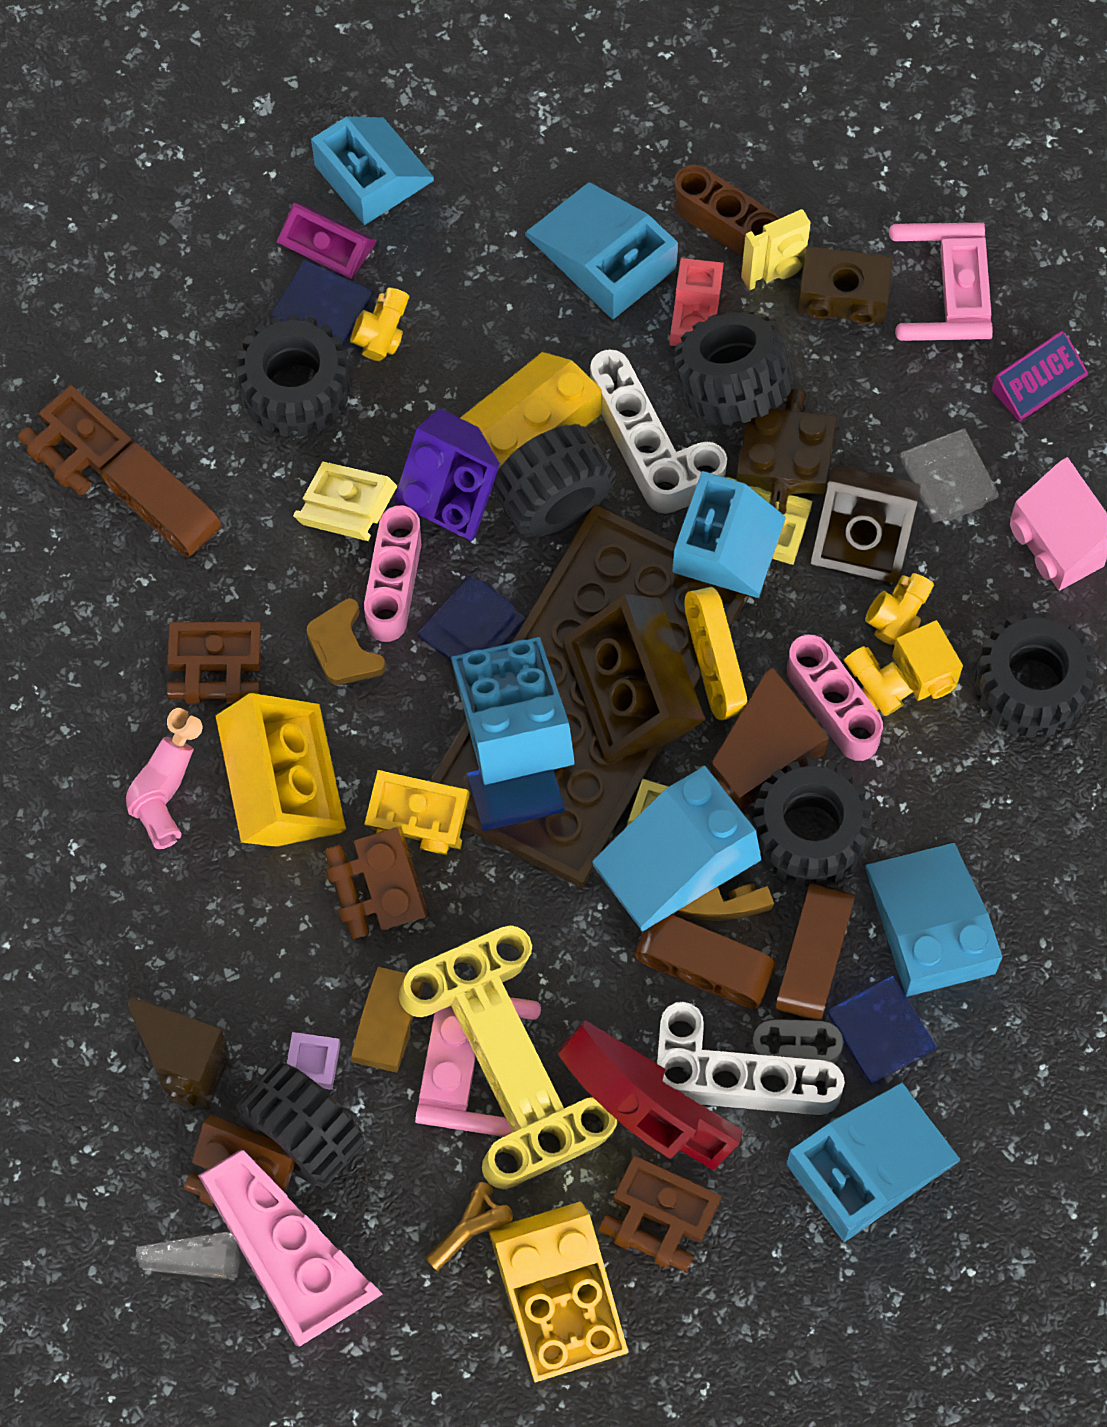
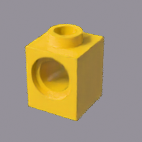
M937 620L896 638L892 657L910 683L917 701L930 695L933 699L940 698L956 688L963 665Z

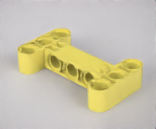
M515 926L501 927L416 965L408 971L399 991L401 1006L412 1016H429L449 1006L452 1007L513 1133L493 1143L482 1163L485 1179L492 1186L501 1189L514 1187L599 1147L611 1135L617 1124V1119L607 1112L593 1097L586 1098L564 1109L502 983L515 977L522 971L532 951V943L528 934ZM504 943L512 945L518 951L519 959L516 961H505L498 955L496 946ZM461 962L468 963L476 970L477 978L470 981L462 980L454 972L453 966ZM419 981L426 982L433 988L435 996L428 1000L419 999L412 993L410 985ZM584 1113H594L602 1121L603 1131L599 1133L587 1131L582 1125L581 1115ZM545 1132L555 1135L560 1141V1151L557 1153L544 1151L539 1145L538 1135ZM504 1152L514 1156L517 1160L518 1171L511 1174L500 1171L495 1164V1155Z

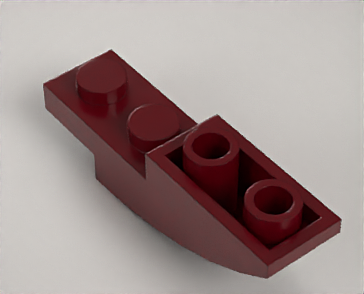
M584 1020L560 1048L559 1057L588 1093L628 1130L671 1159L681 1150L712 1170H715L740 1144L742 1129L664 1083L665 1068L588 1021Z

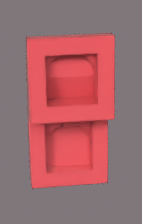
M681 258L669 345L677 346V344L682 343L681 337L685 332L692 331L693 325L699 321L704 322L708 320L709 316L718 314L724 263Z

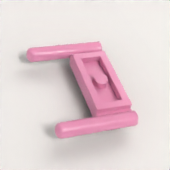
M984 222L893 224L889 229V237L893 241H941L940 249L946 322L900 323L895 329L897 339L901 341L992 339Z
M509 997L519 1018L535 1020L540 1016L541 1005L539 1002ZM451 1006L434 1014L419 1096L420 1100L416 1113V1123L501 1137L513 1133L505 1117L466 1111L476 1056Z

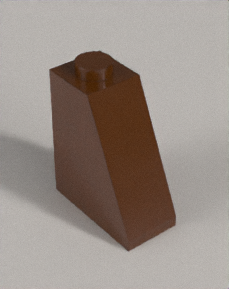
M772 668L764 674L713 759L711 774L740 811L754 803L756 798H759L762 785L765 781L770 783L771 774L780 768L784 773H787L788 763L798 761L800 767H806L808 759H818L826 753L829 737L775 669Z

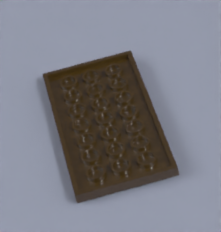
M597 505L592 507L513 640L515 642L540 637L569 721L575 764L484 785L466 720L430 782L466 789L470 792L462 828L583 889L594 870L592 861L607 847L635 798L642 779H645L665 744L614 760H605L562 638L624 594L659 598L662 601L693 688L696 690L702 680V675L685 613L684 603L686 594L689 591L713 587L722 600L729 630L749 595L673 573L675 543Z

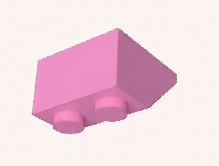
M1067 457L1057 463L1016 501L1010 519V527L1015 538L1022 545L1027 544L1035 556V564L1039 573L1044 579H1051L1058 591L1104 567L1107 559V512Z

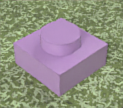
M292 1032L287 1064L305 1073L322 1088L332 1090L340 1050V1039Z

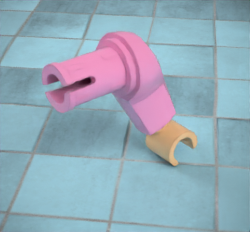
M182 708L173 709L167 718L168 729L175 733L173 738L164 737L148 763L132 782L126 795V806L129 815L140 818L156 849L170 847L177 842L176 838L181 837V832L170 816L166 804L179 788L194 750L186 744L187 739L197 738L203 729L200 719L192 715L188 718V712Z

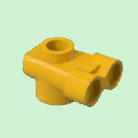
M387 288L385 294H379L373 313L366 310L360 313L354 325L350 342L363 347L361 353L363 356L375 361H381L386 357L387 353L393 355L396 352L403 331L396 327L400 316L404 314L409 299L407 293L395 288Z
M912 573L911 577L901 576L892 595L886 591L881 592L871 604L865 618L868 624L877 628L874 635L889 645H895L896 638L918 629L921 618L916 616L921 605L926 602L934 587V583L924 576Z
M863 646L844 659L854 677H858L864 686L861 688L874 708L877 711L880 709L884 716H888L902 707L904 704L901 700L914 692L910 683L894 662L880 669L879 663L869 647L865 648Z

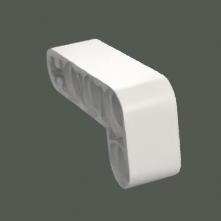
M609 349L595 355L591 361L590 378L602 389L601 414L651 509L658 513L667 514L690 506L701 472L696 469L699 466H711L716 470L711 474L725 478L727 457L721 446L713 442H701L678 452L675 451L639 379L624 354L617 350ZM613 381H617V389L615 391ZM633 410L638 414L632 417H625L619 414V412ZM641 446H652L656 451L653 453H642L638 448ZM661 482H670L675 485V488L662 490L656 485Z
M677 1002L668 1006L663 1012L660 1023L657 1064L665 1068V1072L672 1067L684 1068L691 1076L688 1081L676 1084L669 1081L664 1073L663 1082L701 1105L813 1115L827 1114L833 1111L839 1104L845 1083L841 1070L835 1064L824 1060L702 1050L704 1022L698 1008L690 1003ZM677 1021H684L692 1026L694 1032L688 1037L681 1038L672 1034L669 1027ZM720 1071H728L736 1076L738 1083L731 1088H723L714 1082L713 1076ZM768 1075H775L784 1081L786 1087L780 1092H770L762 1086L761 1080ZM796 1077L802 1078L799 1094H793ZM821 1080L825 1082L826 1095L817 1094L816 1081Z

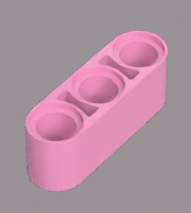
M403 505L393 506L387 509L381 516L364 601L367 629L373 638L382 642H391L398 639L406 629L421 550L420 519L414 510ZM397 529H406L411 532L409 535L401 538L391 535ZM390 569H398L403 572L397 578H387L383 575ZM387 609L396 613L392 618L385 620L375 616L379 611Z
M816 635L798 637L792 643L789 650L787 676L790 682L847 758L856 761L871 758L878 749L883 731V721L880 714L830 646L821 637ZM811 657L819 665L813 668L805 667L798 662V659ZM829 692H836L841 694L845 701L832 703L827 701L823 695ZM853 728H864L871 734V737L858 739L850 733V730Z

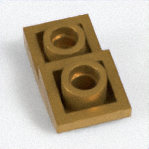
M753 883L730 891L728 893L730 900L723 902L717 886L673 914L677 917L704 921L739 919L772 910L774 901L768 886L756 890Z
M381 967L377 968L358 1028L351 1062L398 1072L410 1038V1025L413 1016L403 1009L399 1000L400 987L407 973ZM421 981L410 985L412 993L419 999L423 991V982Z

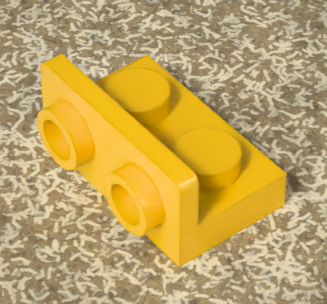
M377 770L365 825L371 830H375L376 833L402 826L406 838L421 841L420 849L447 855L448 847L461 848L462 840L459 837L470 792L466 789Z

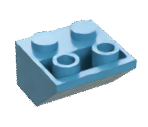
M346 116L311 138L315 167L363 225L371 222L434 181L433 175L384 117Z
M702 471L674 549L672 572L759 598L786 517L745 483Z

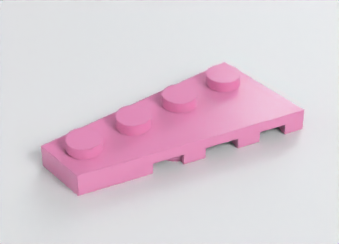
M239 1150L198 1175L296 1346L300 1347L382 1295L354 1267V1264L324 1236L310 1218L293 1204L279 1186L244 1150Z

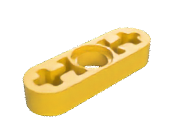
M713 587L689 591L685 596V613L711 711L718 720L739 717L747 704V696L722 600Z

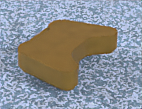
M350 598L345 599L312 620L307 626L308 640L326 679L334 685L382 675L386 669L385 660L381 655L366 652L359 646L352 631V626L359 616V606L356 600Z

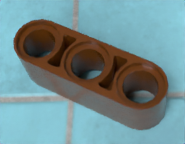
M685 166L675 176L673 207L676 213L741 257L744 255L746 233L752 231L754 236L763 233L764 225L780 219L776 213L702 166ZM691 190L700 192V194L690 195L686 192ZM731 213L735 215V217L728 218L721 216L720 214Z
M135 442L129 445L100 471L101 477L107 486L185 557H191L222 528L218 517L202 500Z
M810 882L778 995L776 1010L816 1021L822 1020L855 894Z
M672 914L644 930L633 952L636 960L651 969L750 1009L759 1008L777 967L776 962L768 955Z

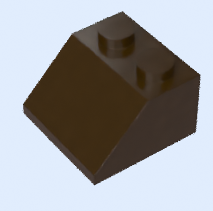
M834 464L810 564L897 584L922 484Z
M131 997L128 1008L164 1092L169 1093L167 1098L187 1108H194L196 1103L209 1108L230 1057L222 1029Z

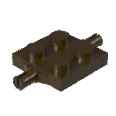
M795 389L790 391L787 396L785 410L769 409V414L761 418L756 416L751 418L750 422H746L737 470L738 482L771 492L769 503L774 508H777V502H779L778 511L783 515L787 511L789 494L804 492L826 495L836 433L837 416L803 412L806 394L799 389L796 403Z

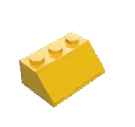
M542 352L464 414L461 419L479 427L500 463L499 470L500 466L513 452L541 433L564 425L580 424L581 427H586L601 415L602 389L572 360Z
M249 693L215 715L242 843L277 847L339 834L346 830L319 704Z

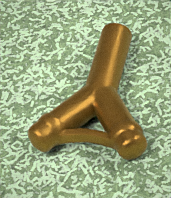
M479 1182L476 1185L461 1222L425 1256V1259L437 1271L474 1235L495 1227H501L512 1220L513 1213L509 1206H497L493 1203L491 1198L493 1188L488 1183ZM487 1205H489L492 1208L491 1210L484 1212Z

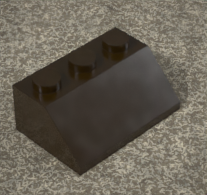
M624 594L562 638L605 760H614L673 742L705 720L661 599Z

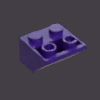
M440 408L416 429L394 499V503L409 507L418 515L470 541L476 537L500 465L479 427Z

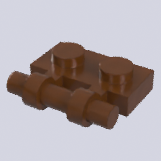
M72 385L67 387L39 412L41 421L47 426L45 430L37 434L31 427H26L18 435V440L27 447V454L37 463L43 462L55 473L54 478L64 488L71 487L79 495L85 494L92 485L91 481L82 474L84 469L90 465L100 474L101 470L133 443L126 433ZM62 440L75 451L67 459L55 450V446Z
M169 622V671H186L185 681H168V700H185L186 704H200L201 699H226L227 704H234L249 693L260 694V681H242V671H260L261 623ZM201 671H227L226 681H201Z
M402 826L354 840L359 856L357 859L347 861L342 844L324 849L329 865L325 871L329 882H334L342 906L338 909L341 922H347L352 939L370 934L364 917L369 914H377L381 930L422 919L429 915ZM364 872L371 898L359 901L352 876Z
M211 1114L207 1117L202 1125L192 1160L193 1164L210 1169L239 1150H244L284 1193L287 1191L295 1161L274 1140ZM190 1172L186 1179L184 1190L200 1196V1202L214 1207L215 1204L198 1174Z
M634 1155L613 1197V1203L629 1210L623 1222L606 1214L599 1232L616 1239L614 1244L628 1250L631 1246L654 1257V1263L666 1269L671 1265L687 1273L695 1255L678 1248L683 1235L696 1242H702L722 1196ZM643 1217L669 1228L664 1240L638 1229Z

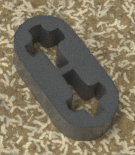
M765 1021L755 1030L752 1041L753 1054L824 1060L833 1064L839 1059L843 1047V1038L839 1029L825 1021ZM774 1033L778 1034L779 1042L794 1043V1045L780 1046L778 1054L769 1053V1047L761 1045L760 1042L767 1041L769 1034ZM816 1035H825L826 1043L834 1044V1046L828 1047L826 1055H818L816 1047L800 1046V1043H814Z

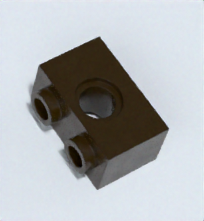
M806 246L797 313L808 314L816 319H828L830 317L849 319L861 325L872 323L884 324L893 257ZM847 286L853 291L843 292L836 287Z

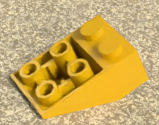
M581 1201L488 1230L534 1382L628 1353L591 1217Z

